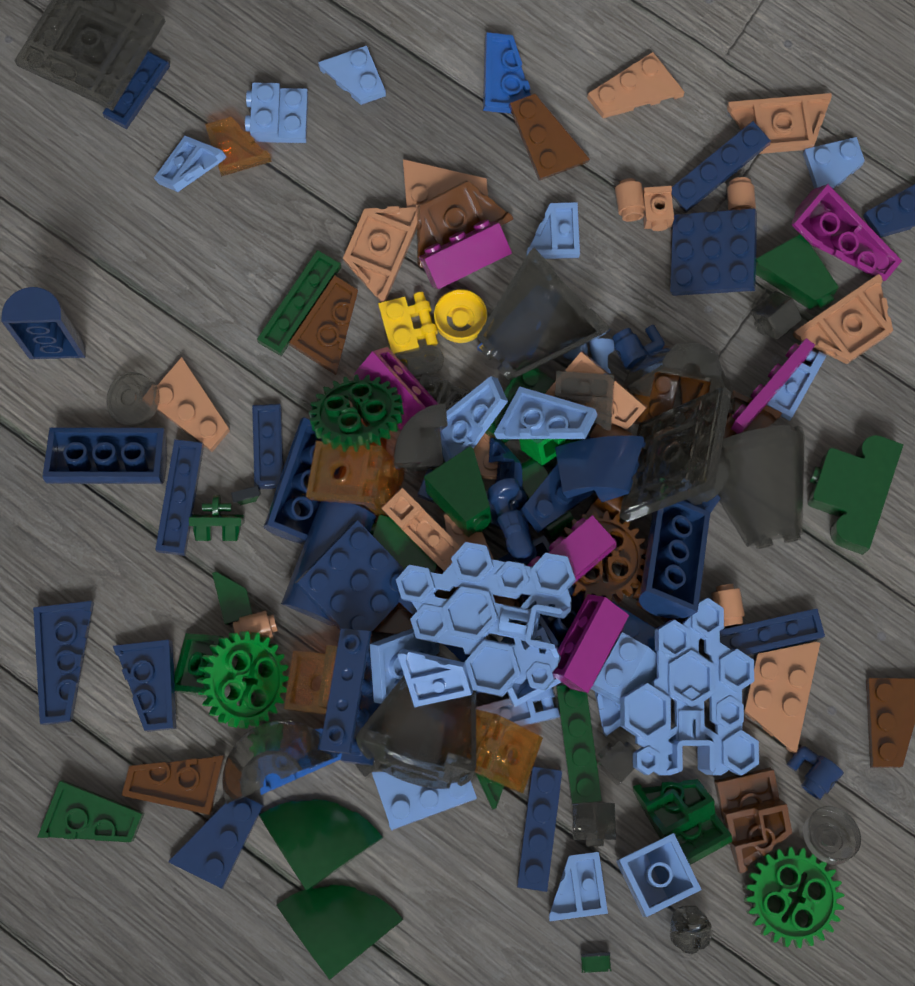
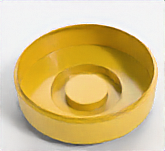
M464 289L452 290L444 294L437 302L434 310V321L438 332L444 338L456 343H466L476 339L483 332L487 322V309L483 300L474 292ZM447 317L451 318L453 324L457 327H464L466 325L471 327L465 331H456L449 326Z

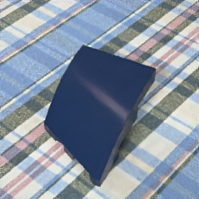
M643 436L598 437L555 447L562 490L565 497L570 498L595 490L601 502H605L629 494L633 484V475L637 472L639 466L638 457L641 448H645L646 445Z

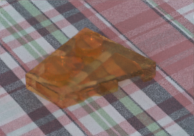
M232 117L205 124L211 145L222 150L227 156L218 164L221 177L272 162L270 154L266 150L264 151L248 132L243 131Z

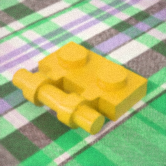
M417 292L413 295L415 304L412 306L407 305L405 297L378 303L389 347L396 357L419 351L418 340L426 339L428 347L438 344L436 334H438L436 324L432 323L429 313L431 311L430 302L426 301L424 292ZM419 316L421 328L414 329L412 317Z

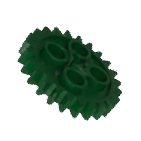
M357 374L352 381H349L345 376L341 384L334 380V387L332 389L324 386V394H316L317 401L311 402L312 410L309 411L312 430L315 431L316 438H322L324 445L331 442L332 449L342 445L343 452H346L349 446H353L355 452H358L361 445H364L369 450L370 443L372 442L380 446V438L390 439V431L397 432V424L403 422V404L401 395H398L397 388H391L389 381L382 384L380 377L371 381L368 374L363 380H360Z

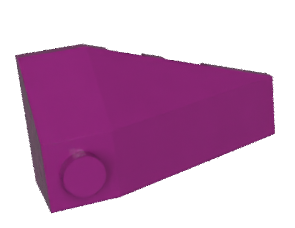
M829 184L813 189L796 208L791 225L811 245L875 277L880 274L882 281H886L902 262Z

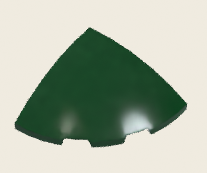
M327 800L289 801L270 808L259 815L283 856L307 891L383 839L377 829L359 813Z
M344 885L311 888L308 891L305 889L289 896L276 905L329 980L403 921V918L379 897L357 890L355 887Z

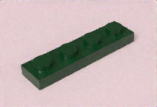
M317 250L258 336L257 342L282 356L289 346V342L334 275H337L340 271L341 263Z
M566 685L556 686L571 805L601 802L602 797L587 693L571 689Z

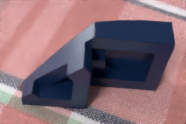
M490 438L489 463L498 464L496 482L513 478L518 480L519 490H522L521 462L500 439Z

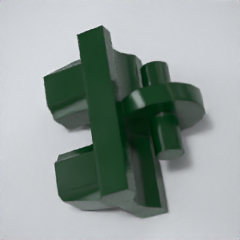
M213 495L212 503H202V511H212V514H192V517H189V526H193L195 541H211L212 526H222V541H238L241 526L245 523L244 514H221V512H231L232 505L231 503H221V496Z

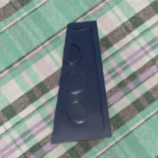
M557 464L520 511L537 533H539L596 492L592 490L566 498L562 490Z
M92 601L33 607L41 725L66 723L73 720L94 606Z

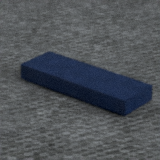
M146 50L103 111L104 118L127 130L169 69V62Z
M281 404L252 405L254 486H258V489H276L283 471Z

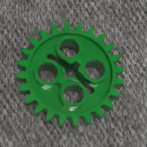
M240 631L239 635L238 633H229L228 638H218L220 646H209L213 655H203V659L208 663L207 667L200 666L198 668L201 672L205 673L204 677L197 679V682L204 684L205 687L198 694L207 695V699L204 700L202 705L207 707L213 706L209 715H219L218 722L225 724L228 722L229 727L237 728L239 726V728L248 729L249 724L250 726L258 727L259 720L268 722L269 716L267 712L277 714L278 711L275 703L284 704L280 693H287L289 691L282 686L283 682L290 680V677L283 676L282 673L289 666L280 664L285 655L275 654L278 645L269 644L270 638H260V633L251 632L249 634V631ZM236 655L237 665L233 668L232 659ZM262 663L263 671L259 675L258 666ZM229 685L230 693L226 697L224 693L225 687ZM253 692H255L256 699L252 704L251 695Z
M788 847L786 856H784L780 849L775 850V859L769 854L764 856L766 865L759 862L755 863V867L759 871L758 874H748L754 881V884L745 885L744 888L751 891L752 896L744 898V901L753 903V907L746 912L747 914L757 915V918L752 923L753 926L764 925L760 933L762 936L772 932V943L778 942L782 937L783 947H789L793 940L795 947L801 948L803 939L808 946H814L813 936L820 941H824L823 930L830 933L834 932L833 927L829 924L830 921L840 922L841 920L834 913L835 910H844V907L836 902L837 899L845 895L835 890L842 882L832 881L831 877L835 874L836 870L826 871L824 869L828 862L826 859L817 863L816 852L811 853L806 858L805 848H800L797 855H795L793 848ZM784 868H788L793 873V881L789 885H785L780 879V873ZM804 872L807 875L806 879L798 889L801 875ZM812 882H815L820 887L821 892L817 899H812L808 894V886ZM797 891L796 896L800 901L799 903L791 904L792 898L788 894L789 892ZM772 895L778 897L781 903L780 909L776 913L771 912L767 906V901ZM790 906V910L787 915L786 922H782V916L783 914H785L788 907ZM799 910L805 911L808 916V922L804 927L798 926L795 922V915Z

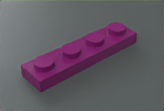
M806 338L801 345L795 343L785 355L788 360L782 366L778 363L768 374L771 380L765 386L759 384L750 395L753 399L747 407L742 404L732 416L735 419L731 428L739 436L744 432L810 355L815 347L814 343Z

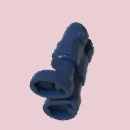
M513 478L503 479L489 488L487 496L499 516L497 521L506 538L508 553L511 554L517 563L527 566L537 557V551L530 535L527 520L519 511L528 500L527 494L524 490H519L518 480Z

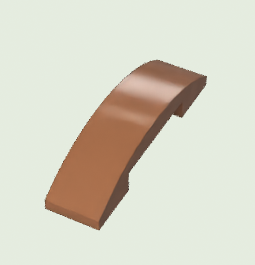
M402 488L382 507V510L445 571L452 564L451 557L461 546Z

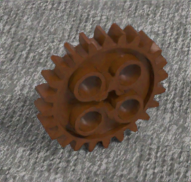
M593 511L591 516L593 515L603 528L618 540L619 547L615 548L605 557L607 560L604 564H602L601 560L592 568L596 574V579L590 580L582 576L573 584L575 588L572 596H576L581 592L583 593V602L587 594L606 597L611 602L612 597H614L619 603L623 600V593L630 597L633 594L631 587L638 589L641 585L637 578L642 579L643 570L640 568H644L645 560L641 559V557L646 556L647 549H640V546L644 543L645 539L635 538L639 529L636 528L630 531L628 529L630 520L623 524L619 523V514L611 520L609 519L608 511H605L602 518H599L597 512ZM585 514L581 515L580 519L585 518L586 520H588V517ZM573 519V520L571 521V523H570L571 528H572L578 521H576L575 519ZM565 527L562 534L568 537L573 531ZM612 565L621 566L624 570V576L615 575L612 571ZM603 571H604V575H605V577H606V579H607V583H604V582H603V579H602Z

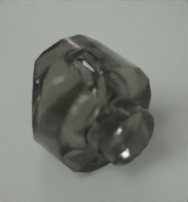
M696 906L677 908L670 922V939L672 943L688 954H694L699 950L705 949L710 944L712 926L707 917ZM683 917L687 918L686 922H683Z

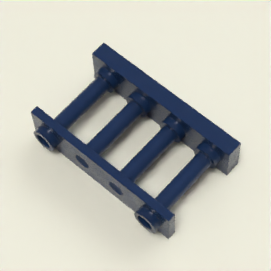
M341 628L320 750L342 753L341 761L345 763L373 766L383 704L375 703L373 697L369 644L371 632Z

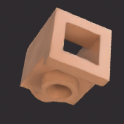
M672 186L644 187V229L663 231L672 227L674 221L671 195Z

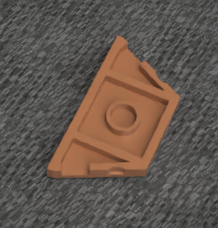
M832 94L728 102L727 111L741 130L754 121L771 140L770 145L759 154L805 150L815 145Z
M418 205L409 208L392 206L386 209H364L343 256V260L380 302L387 300L417 230Z
M880 274L794 331V338L802 342L807 338L815 344V349L845 364L850 363L893 332L891 318L887 313L888 304L887 299L883 296L881 287L883 281Z
M819 642L759 653L755 656L754 682L748 687L744 713L753 721H757L769 735L778 739L791 753H796L798 749L820 647Z

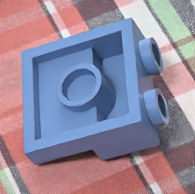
M252 83V91H247L246 104L247 107H251V115L245 116V130L250 132L252 142L306 143L308 90L280 88L279 83Z

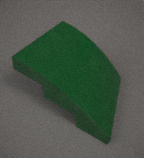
M698 779L683 780L679 783L672 781L662 782L661 786L642 787L641 784L633 786V792L659 838L662 839L674 833L689 865L732 842V834L715 814L714 799Z

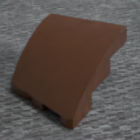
M771 767L748 772L742 776L735 775L714 780L723 823L732 834V842L729 845L739 873L746 872L748 866L761 855L765 856L773 849L776 843L782 842L792 834L788 807L784 801L779 799L775 773Z

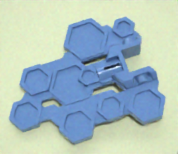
M465 542L451 557L452 564L443 574L432 573L429 568L408 565L399 575L396 582L401 599L412 602L417 610L410 619L416 638L463 648L465 654L470 655L464 663L474 691L503 697L514 683L522 684L526 679H528L531 688L545 691L555 681L553 671L561 659L559 650L555 644L535 641L540 614L565 618L571 611V597L568 589L576 581L568 557L545 553L533 567L511 561L492 560L486 545ZM453 587L458 588L449 599L438 598L434 594L438 589L450 592ZM521 594L530 595L520 608L498 604L493 596L517 599ZM512 622L527 624V626H526V625H521V624H515V623H512ZM489 634L514 638L516 645L487 640L485 638Z
M709 598L701 599L698 612L688 617L682 624L676 620H670L655 629L657 678L652 681V685L642 683L620 697V727L635 735V743L641 746L640 749L633 752V768L644 775H649L652 772L658 775H672L683 770L682 746H697L698 770L706 775H722L729 770L735 775L742 776L759 764V741L742 731V723L744 722L742 689L754 682V660L740 650L729 649L720 643V630L724 629V608ZM699 639L704 640V652L709 655V660L699 654ZM708 698L710 721L715 724V733L704 726V701ZM671 699L675 701V726L672 728Z

